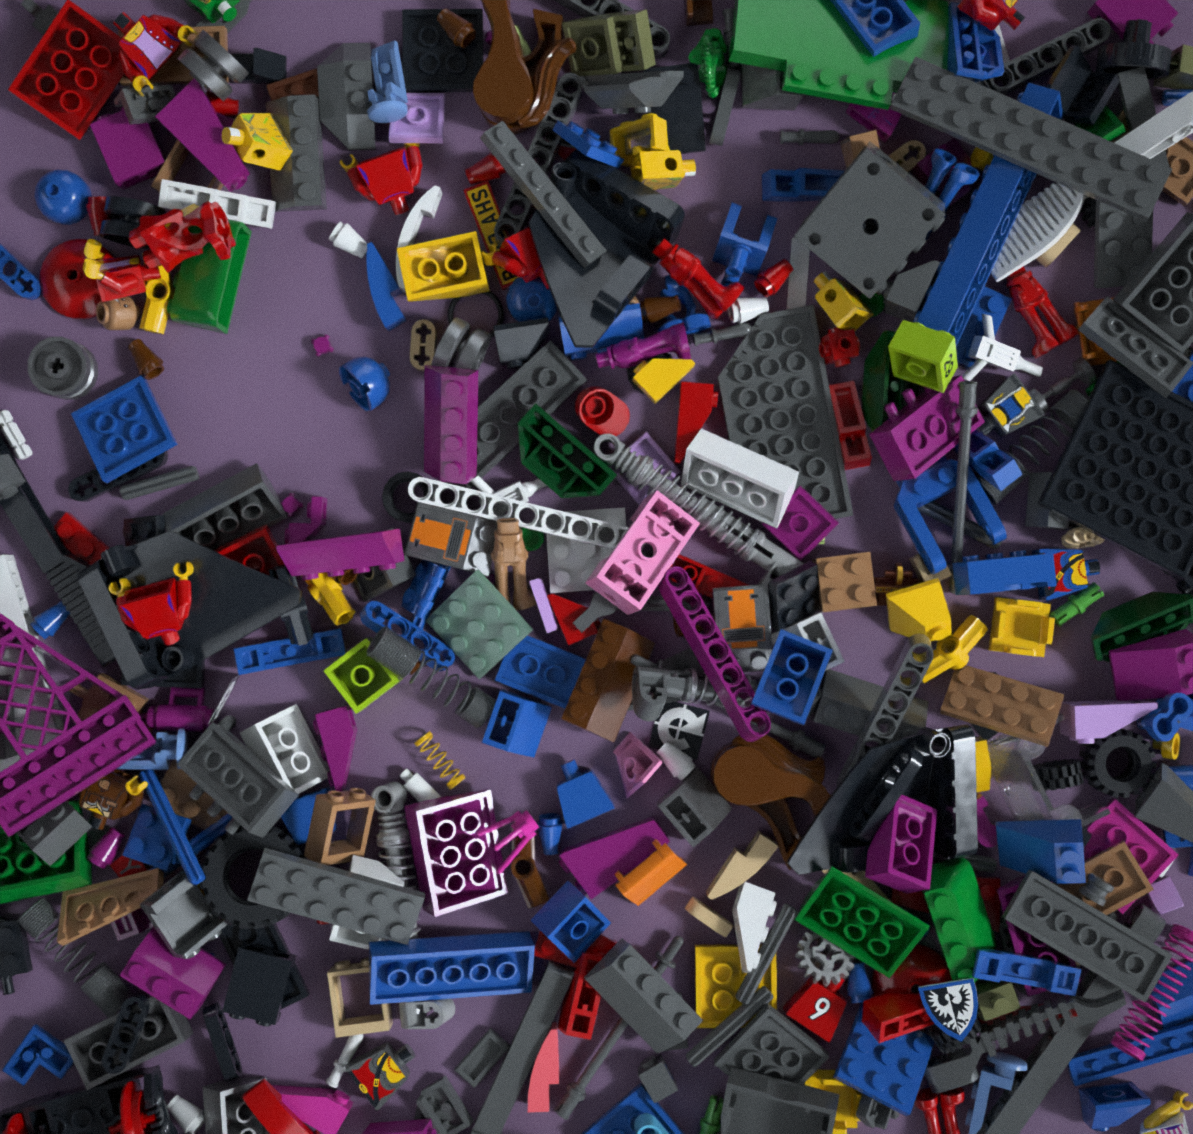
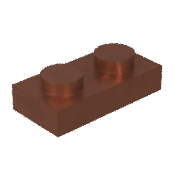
M317 68L266 85L271 101L295 95H315L319 99Z

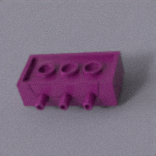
M962 375L952 377L944 393L923 386L925 391L916 397L911 388L906 389L902 392V395L907 405L900 411L897 410L893 402L884 406L889 419L869 435L893 481L915 479L959 444L960 417L955 413V408L959 405V382L964 381ZM979 409L978 413L972 418L971 433L985 422Z

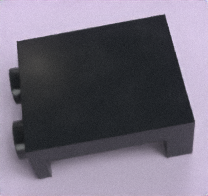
M244 942L238 948L222 1012L229 1013V1016L234 1019L243 1020L249 1018L256 1020L255 1023L261 1026L276 1025L281 1017L280 1010L287 982L297 955Z

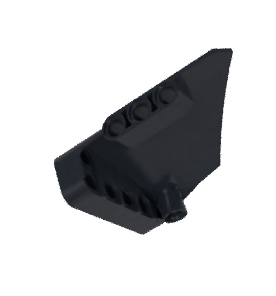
M576 149L563 162L554 165L550 180L607 251L584 268L537 209L528 226L550 292L574 347L593 348L649 279L654 266L660 260L652 253L655 247L664 238L671 244L678 238L685 213L683 208L671 199L617 168L585 156Z
M968 724L939 729L924 727L916 735L870 748L845 776L818 812L787 860L789 866L798 875L827 870L832 866L841 872L847 873L866 870L868 849L873 837L867 842H862L852 837L849 833L850 824L897 754L906 746L921 752L923 762L902 795L937 809L933 852L947 859L976 854L978 849L976 746L972 727Z

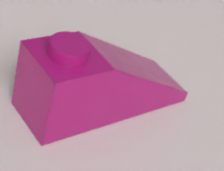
M272 1085L282 1095V1102L301 1121L324 1134H336L353 1105V1101L349 1100L350 1097L340 1090Z

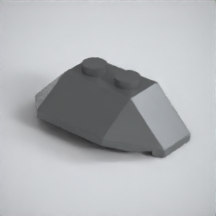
M343 43L317 66L320 122L348 150H376L375 125L367 114V110L372 106L367 91L373 89L370 43Z
M656 71L579 77L580 84L585 93L601 109H612L613 114H628L629 108H634L635 113H650L651 107H660L664 104L684 77V71Z

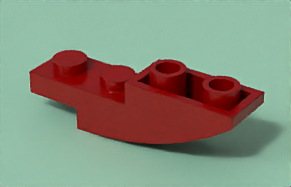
M680 554L670 566V568L674 566L683 568L688 573L698 593L712 599L713 588L749 585ZM668 578L669 580L674 581V582L677 583V581H676L675 579H673V578Z

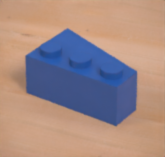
M1026 550L1009 552L1010 557L1003 558V553L986 554V560H980L979 555L964 556L963 562L952 563L955 595H973L1057 586L1054 555L1050 553L1026 556Z

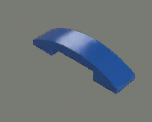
M342 629L314 633V638L301 646L291 645L288 638L235 648L234 654L238 675L342 656L346 654Z
M978 949L972 977L1000 982L1001 980L1040 987L1050 992L1076 996L1081 969L1024 954Z

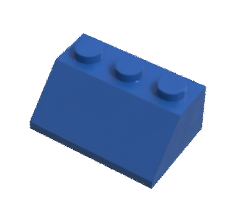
M640 303L627 305L593 348H575L562 318L558 317L565 356L571 357L572 361L585 359L589 353L605 352L608 346L623 340H630L634 337L644 339Z

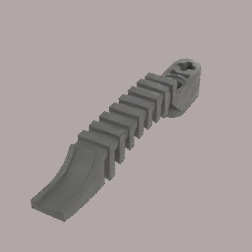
M1122 989L1096 999L1084 998L1077 994L1076 996L1060 994L1057 995V999L1051 1001V999L1044 1000L1043 1005L1038 1006V1003L1031 1005V1009L1028 1011L1025 1008L1020 1009L1017 1015L1007 1014L1006 1019L1002 1021L1000 1018L995 1019L993 1024L989 1026L987 1023L981 1024V1031L974 1039H970V1046L929 1059L924 1073L932 1093H941L976 1081L979 1078L976 1065L981 1054L988 1052L990 1057L996 1056L995 1040H998L1001 1049L1008 1047V1037L1006 1035L1010 1033L1013 1042L1019 1041V1029L1023 1028L1026 1037L1032 1036V1024L1034 1023L1039 1033L1046 1032L1045 1019L1047 1018L1054 1032L1060 1031V1020L1058 1018L1060 1013L1069 1032H1072L1076 1028L1071 1009L1075 1008L1081 1025H1085L1103 1018L1126 1005L1125 995Z

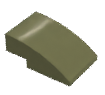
M647 9L603 14L562 23L565 38H572L576 43V52L568 56L571 73L578 76L608 75L624 71L646 70L656 65Z

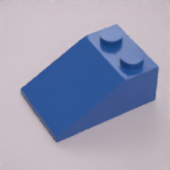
M781 629L751 705L804 726L833 650Z
M1081 819L996 822L1000 866L1025 874L1030 869L1056 884L1086 883Z

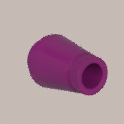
M111 827L88 850L90 853L87 859L98 867L105 869L108 864H112L125 835L116 828Z

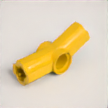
M159 266L161 278L147 281V298L139 328L164 335L169 316L167 306L169 300L174 297L175 288L172 285L171 272H166L163 266ZM164 286L166 288L165 295L157 298V290Z
M327 572L318 573L319 578L305 580L308 584L309 592L324 607L334 624L339 626L353 619L356 611L342 592L343 586L341 583H336L333 577H328Z
M970 615L951 636L939 640L936 649L933 650V660L922 681L926 683L949 668L952 670L963 668L969 661V651L988 631L987 626L977 617Z

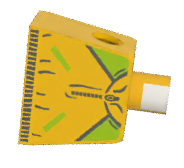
M241 113L236 117L231 127H225L222 131L223 143L234 145L240 159L247 163L281 170L293 152L272 113Z
M679 150L639 152L630 166L631 177L653 190L677 187L684 177L695 176L696 164L694 159L682 160Z
M826 271L814 279V283L820 289L816 293L815 299L837 328L843 330L854 329L855 332L874 315L845 281L837 278L832 279Z

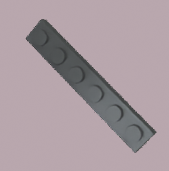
M503 121L482 134L480 139L584 268L607 251Z

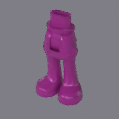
M684 323L675 324L644 339L634 337L630 340H623L608 346L607 351L595 354L599 368L611 366V369H615L616 365L618 368L634 367L644 360L646 361L666 352L676 353L679 359H691Z

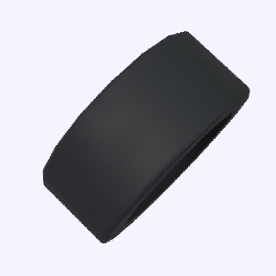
M409 471L397 473L384 486L382 493L383 506L388 514L398 521L412 523L415 512L404 513L396 508L393 502L394 490L403 482H411L417 477H422L418 473ZM419 483L418 485L423 490L425 497L429 490L428 485Z

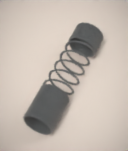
M1070 390L1060 401L1051 407V417H1040L1041 427L1035 425L1030 427L1031 437L1021 435L1019 440L1021 446L1011 444L1009 446L1010 453L1004 451V453L1014 458L1023 474L1005 489L1000 491L982 476L977 475L976 478L991 503L998 504L1020 482L1030 475L1029 471L1014 457L1011 447L1014 446L1023 450L1034 464L1040 465L1039 461L1025 449L1022 438L1031 439L1045 455L1050 456V452L1035 439L1032 428L1042 430L1056 446L1060 447V442L1045 429L1042 419L1052 420L1065 436L1070 437V432L1061 423L1056 421L1052 411L1054 409L1058 417L1068 427L1074 429L1088 400L1083 394L1076 390Z
M387 626L383 627L376 634L367 649V656L376 660V662L385 666V668L394 672L399 677L404 678L412 671L422 653V662L411 677L409 684L414 682L420 670L428 662L434 661L433 671L421 687V692L427 688L432 677L439 670L445 668L444 680L434 692L432 699L439 695L444 684L450 678L457 676L455 689L445 700L444 707L451 702L457 689L467 683L469 685L468 693L456 708L455 715L457 714L460 718L473 725V727L475 726V728L481 727L487 721L496 703L493 697L480 690V688L478 689V687L471 689L469 681L459 684L460 677L458 674H452L447 677V666H442L436 670L437 661L435 658L424 662V651H421L419 647L410 643V641L401 637V635L392 631Z
M41 898L20 916L17 923L27 931L28 935L35 938V942L41 941L56 932L45 946V952H49L61 945L58 943L47 949L58 935V927L38 939L39 935L60 916V913L54 909L47 899ZM83 942L63 957L57 959L68 944L64 945L55 956L54 962H59L78 950L64 968V972H69L89 959L76 974L73 982L81 981L98 969L80 987V990L90 997L91 1001L103 1011L102 1013L109 1018L115 1015L121 1009L123 1002L135 994L134 991L126 983L122 982L121 978L111 970L106 962H102L90 972L77 979L84 968L95 957L96 952L91 953L76 965L67 969L70 963L86 946L87 942Z

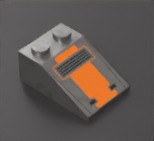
M417 502L404 555L470 572H475L479 569L483 575L489 576L492 564L491 553L495 540L494 531L497 529V522Z
M768 585L713 588L714 621L742 671H764L772 652ZM715 651V658L718 659V654Z

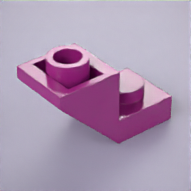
M312 496L311 502L307 504V518H311V523H289V528H286L284 533L285 544L309 541L326 526L327 498Z

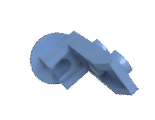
M394 40L372 49L371 52L377 92L373 89L367 91L369 101L372 103V106L367 110V114L370 120L377 123L398 121L404 118L408 112V107L405 104L408 103L398 42Z
M179 728L178 735H168V732H157L156 744L117 769H169L170 760H177L178 764L188 752L185 729Z
M996 1052V1056L990 1057L988 1053L986 1059L995 1064V1067L984 1065L979 1083L974 1082L971 1098L975 1099L974 1109H968L965 1125L970 1126L969 1134H976L982 1127L991 1085L1011 1091L1016 1071L1027 1070V1063L1023 1059L1004 1052Z

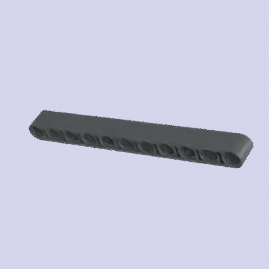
M1140 903L1133 908L1122 925L1154 943L1164 929L1166 921L1143 903ZM1089 970L1079 984L1076 994L1084 998L1096 999L1121 990V988ZM1078 1016L1073 1017L1076 1030L1069 1032L1064 1018L1059 1019L1060 1031L1054 1032L1050 1025L1026 1059L1027 1070L1016 1073L1011 1091L1004 1090L985 1117L981 1129L976 1134H1019L1100 1019L1081 1025Z

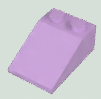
M1142 699L1063 702L1059 712L1060 734L1068 736L1070 741H1077V743H1095L1094 738H1105L1158 708L1157 702Z

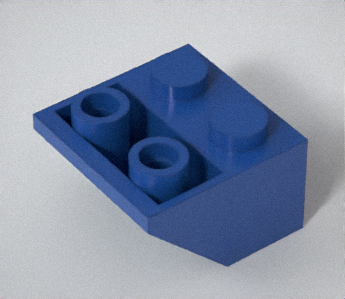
M501 689L482 743L507 752L534 758L552 706Z

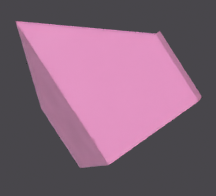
M631 732L613 751L616 755L626 799L644 785L663 763L657 754Z

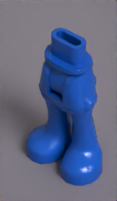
M937 148L934 150L931 157L932 170L925 185L934 195L945 175L956 163L954 155ZM957 163L954 166L939 196V199L945 203L944 218L947 217L946 212L958 190L963 185L973 184L978 179L980 173L974 167L965 163ZM930 229V231L926 234L927 236H926L925 240H928L929 237H930V234L933 232L931 229Z

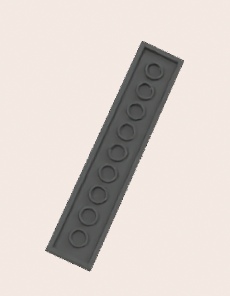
M916 56L890 109L1145 222L1149 218L1172 171V168L964 77L955 76L954 73Z

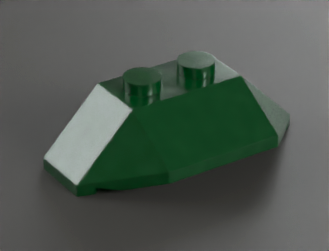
M889 330L883 331L864 360L862 413L872 431L889 419L884 409L886 404L893 402L898 411L907 405L902 395L903 391L911 388L915 396L918 397V384L893 376L888 345L896 332Z
M536 403L519 421L518 432L521 463L560 498L599 496L617 476L612 469Z
M1152 591L1104 611L1091 635L1095 658L1098 661L1110 662L1108 652L1110 650L1185 629L1189 623H1193V596Z

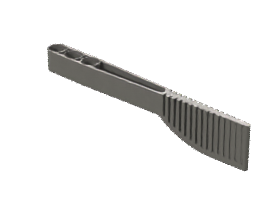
M553 961L548 962L470 1134H503L502 1129L567 992L574 971Z

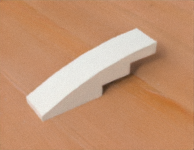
M162 179L158 207L182 210L193 203L201 206L207 201L210 203L216 201L222 207L228 219L270 229L273 227L276 208L275 201Z

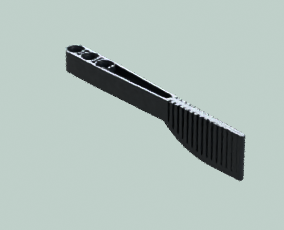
M0 435V455L9 454L26 481L17 488L18 493L10 498L0 500V504L42 572L47 574V580H50L51 586L55 587L54 591L58 592V597L62 599V604L66 606L67 612H70L69 615L74 619V623L78 626L77 628L82 632V636L85 637L89 647L104 668L114 662L116 658L77 578L78 572L90 564L79 557L69 554Z

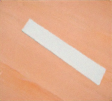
M792 238L790 264L793 267V272L789 275L787 309L806 306L810 249L797 238Z

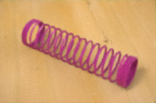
M1173 924L1172 929H1170L1171 932L1168 933L1172 940H1164L1167 947L1161 948L1172 951L1193 963L1192 958L1176 951L1167 943H1175L1193 953L1192 948L1178 942L1171 935L1173 934L1193 946V931L1184 926ZM1171 957V961L1183 967L1184 969L1191 971V968L1189 966ZM1168 965L1166 966V968L1170 969L1177 975L1183 978H1187V976L1182 972ZM1164 972L1162 973V976L1168 978L1169 980L1180 986H1183V983H1181L1180 981L1174 979L1171 976L1166 975ZM1158 980V984L1179 994L1178 990ZM1154 987L1153 991L1171 1001H1175L1174 998ZM1152 995L1149 996V999L1156 1001L1157 1003L1161 1004L1162 1006L1168 1009H1171V1007L1165 1004L1164 1002L1156 999ZM1133 1000L1132 1004L1136 1009L1128 1008V1012L1133 1017H1123L1129 1025L1119 1024L1124 1032L1116 1031V1036H1113L1111 1044L1131 1057L1143 1061L1146 1053L1123 1039L1119 1034L1129 1037L1150 1048V1045L1132 1035L1124 1027L1137 1031L1151 1040H1154V1037L1137 1028L1127 1018L1158 1032L1156 1028L1145 1023L1131 1011L1140 1013L1160 1025L1163 1023L1143 1011L1135 1003L1146 1006L1164 1017H1167V1015L1147 1002Z

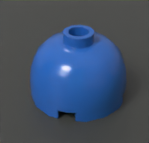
M62 169L52 170L44 174L36 184L34 193L36 205L42 214L49 220L62 225H71L82 220L88 213L86 208L88 197H92L90 187L83 178L69 170Z
M518 277L509 286L506 296L507 308L516 321L521 322L548 317L549 322L557 313L558 309L550 289H546L540 277L528 283L523 278Z
M363 356L349 360L339 367V375L343 385L349 383L352 389L349 395L363 410L371 411L386 400L390 389L388 379L390 373L383 363H378L374 359Z

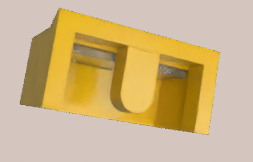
M645 114L641 119L622 122L620 126L609 130L610 144L617 148L616 153L624 159L621 164L623 166L630 167L639 152L670 151L666 120L658 117L656 114Z

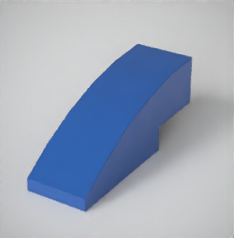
M798 168L797 170L770 169L762 174V201H820L845 170Z
M370 242L367 244L366 263L371 296L385 328L391 331L407 321L394 300L396 296L403 292L378 250Z
M977 430L971 433L969 465L986 481L1002 491L1023 475L1014 458L999 450L995 441ZM959 444L952 448L957 454Z

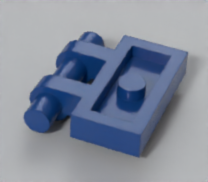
M422 559L415 569L416 576L410 587L404 592L401 607L415 616L424 619L427 611L432 609L434 604L432 600L438 587L441 588L444 583L442 578L446 569L431 561Z

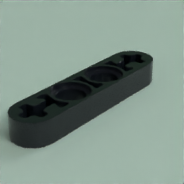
M165 451L158 455L157 462L149 460L138 466L135 473L130 475L125 473L114 479L108 486L101 484L100 474L96 468L72 480L68 486L69 495L76 501L87 502L162 467L168 460V452ZM94 483L98 488L97 491L95 487L86 489L84 491L85 496L77 494V491L80 489L79 484L88 486Z
M909 746L901 749L853 818L849 828V833L852 837L862 842H867L873 837L920 769L923 762L921 752Z

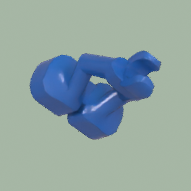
M669 275L665 276L666 289L661 290L660 297L677 295L686 308V316L684 319L676 318L673 314L664 317L667 322L658 329V332L679 323H684L686 335L699 333L710 328L711 323L708 314L695 313L696 304L688 289L683 285H678Z
M1170 693L1164 698L1156 700L1158 708L1137 719V727L1139 729H1146L1148 734L1156 741H1170L1179 730V723L1185 722L1193 712V701L1183 693Z

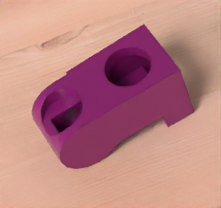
M977 792L978 842L985 847H994L998 844L996 826L989 821L983 811V808L988 806L987 801L983 795Z

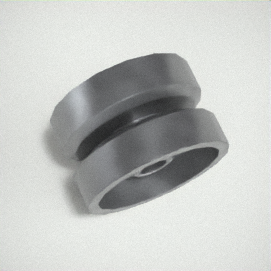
M202 30L194 39L195 46L204 54V57L201 58L195 51L186 48L177 59L190 70L189 74L207 91L211 90L224 102L233 91L232 87L222 76L225 74L233 82L240 84L249 73L213 37Z
M456 317L445 331L431 365L478 370L484 360L492 334L480 328H477L470 334V323Z
M49 337L40 341L32 349L28 358V374L32 383L40 391L64 400H76L87 395L95 386L98 378V363L94 354L85 346L64 337Z

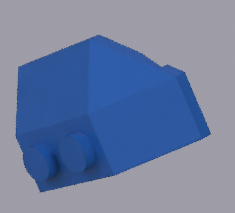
M950 1L948 7L949 44L947 70L954 73L955 76L964 77L975 83L1003 76L1004 64L1000 36L995 30L988 29L958 8L960 3Z

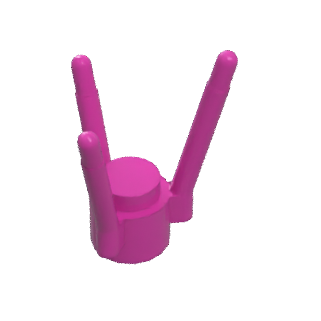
M518 810L512 816L477 832V836H482L515 822L511 825L514 831L494 846L495 851L505 846L517 835L520 839L525 836L498 868V874H501L527 842L537 835L534 831L539 826L527 810L522 814Z

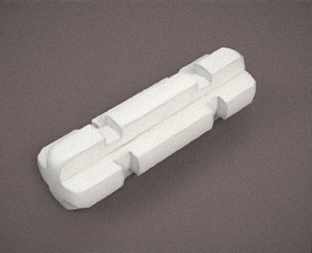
M8 410L0 411L1 431L9 445L15 448L13 452L17 459L24 460L30 457L32 450L29 445L25 444L26 440L17 424L12 422V415Z

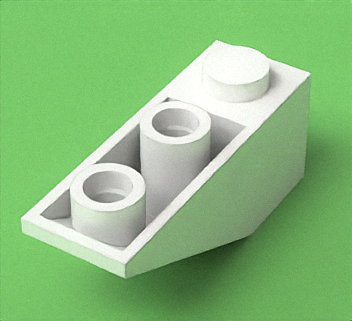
M747 882L739 886L732 908L741 968L744 973L751 972L752 968L756 969L759 964L761 953H758L760 942L764 943L769 931L766 922L768 916H773L777 901H774L775 892Z

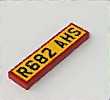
M487 180L463 191L487 253H490L489 246L492 244L496 246L497 251H500V247L495 240L494 229L501 212ZM503 230L500 233V237L503 239L510 237L508 230ZM493 265L502 291L509 289V286L518 277L497 265Z

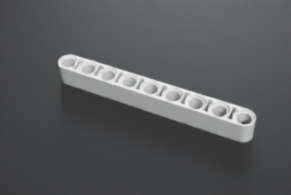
M424 477L413 479L408 486L410 497L420 503L493 521L502 518L519 519V527L614 550L629 528ZM419 483H425L429 488L427 495L422 498H418L414 493L415 486ZM446 489H451L455 493V499L450 504H444L441 501V493ZM471 496H479L481 498L482 505L478 510L473 511L467 507V500ZM498 502H504L508 505V513L503 517L495 516L493 512V507ZM525 508L532 509L535 513V518L531 523H523L519 518L520 512ZM550 515H557L562 521L561 526L556 530H551L546 526V519ZM582 521L587 525L588 531L584 536H576L573 533L572 526L575 522ZM604 527L610 528L614 533V538L609 543L602 542L598 536L599 531Z

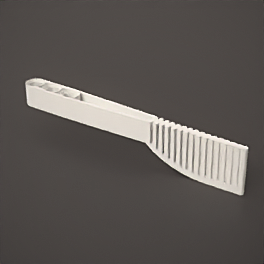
M1193 91L1114 143L1151 159L1193 133ZM1053 183L1050 185V188H1045L1036 197L1033 196L1031 200H1027L1022 205L991 271V275L996 282L1035 260L1057 243L1073 224L1082 208L1084 200L1089 196L1059 183Z

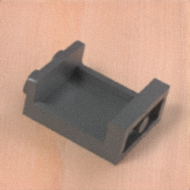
M184 870L180 871L141 902L140 906L173 957L190 959L200 952V947L207 941L217 938L222 932L221 929L227 923L211 912L213 909L209 904L206 905L203 898L204 895L197 885H192L189 882Z

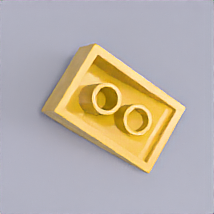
M476 231L397 248L408 302L466 297L490 291Z

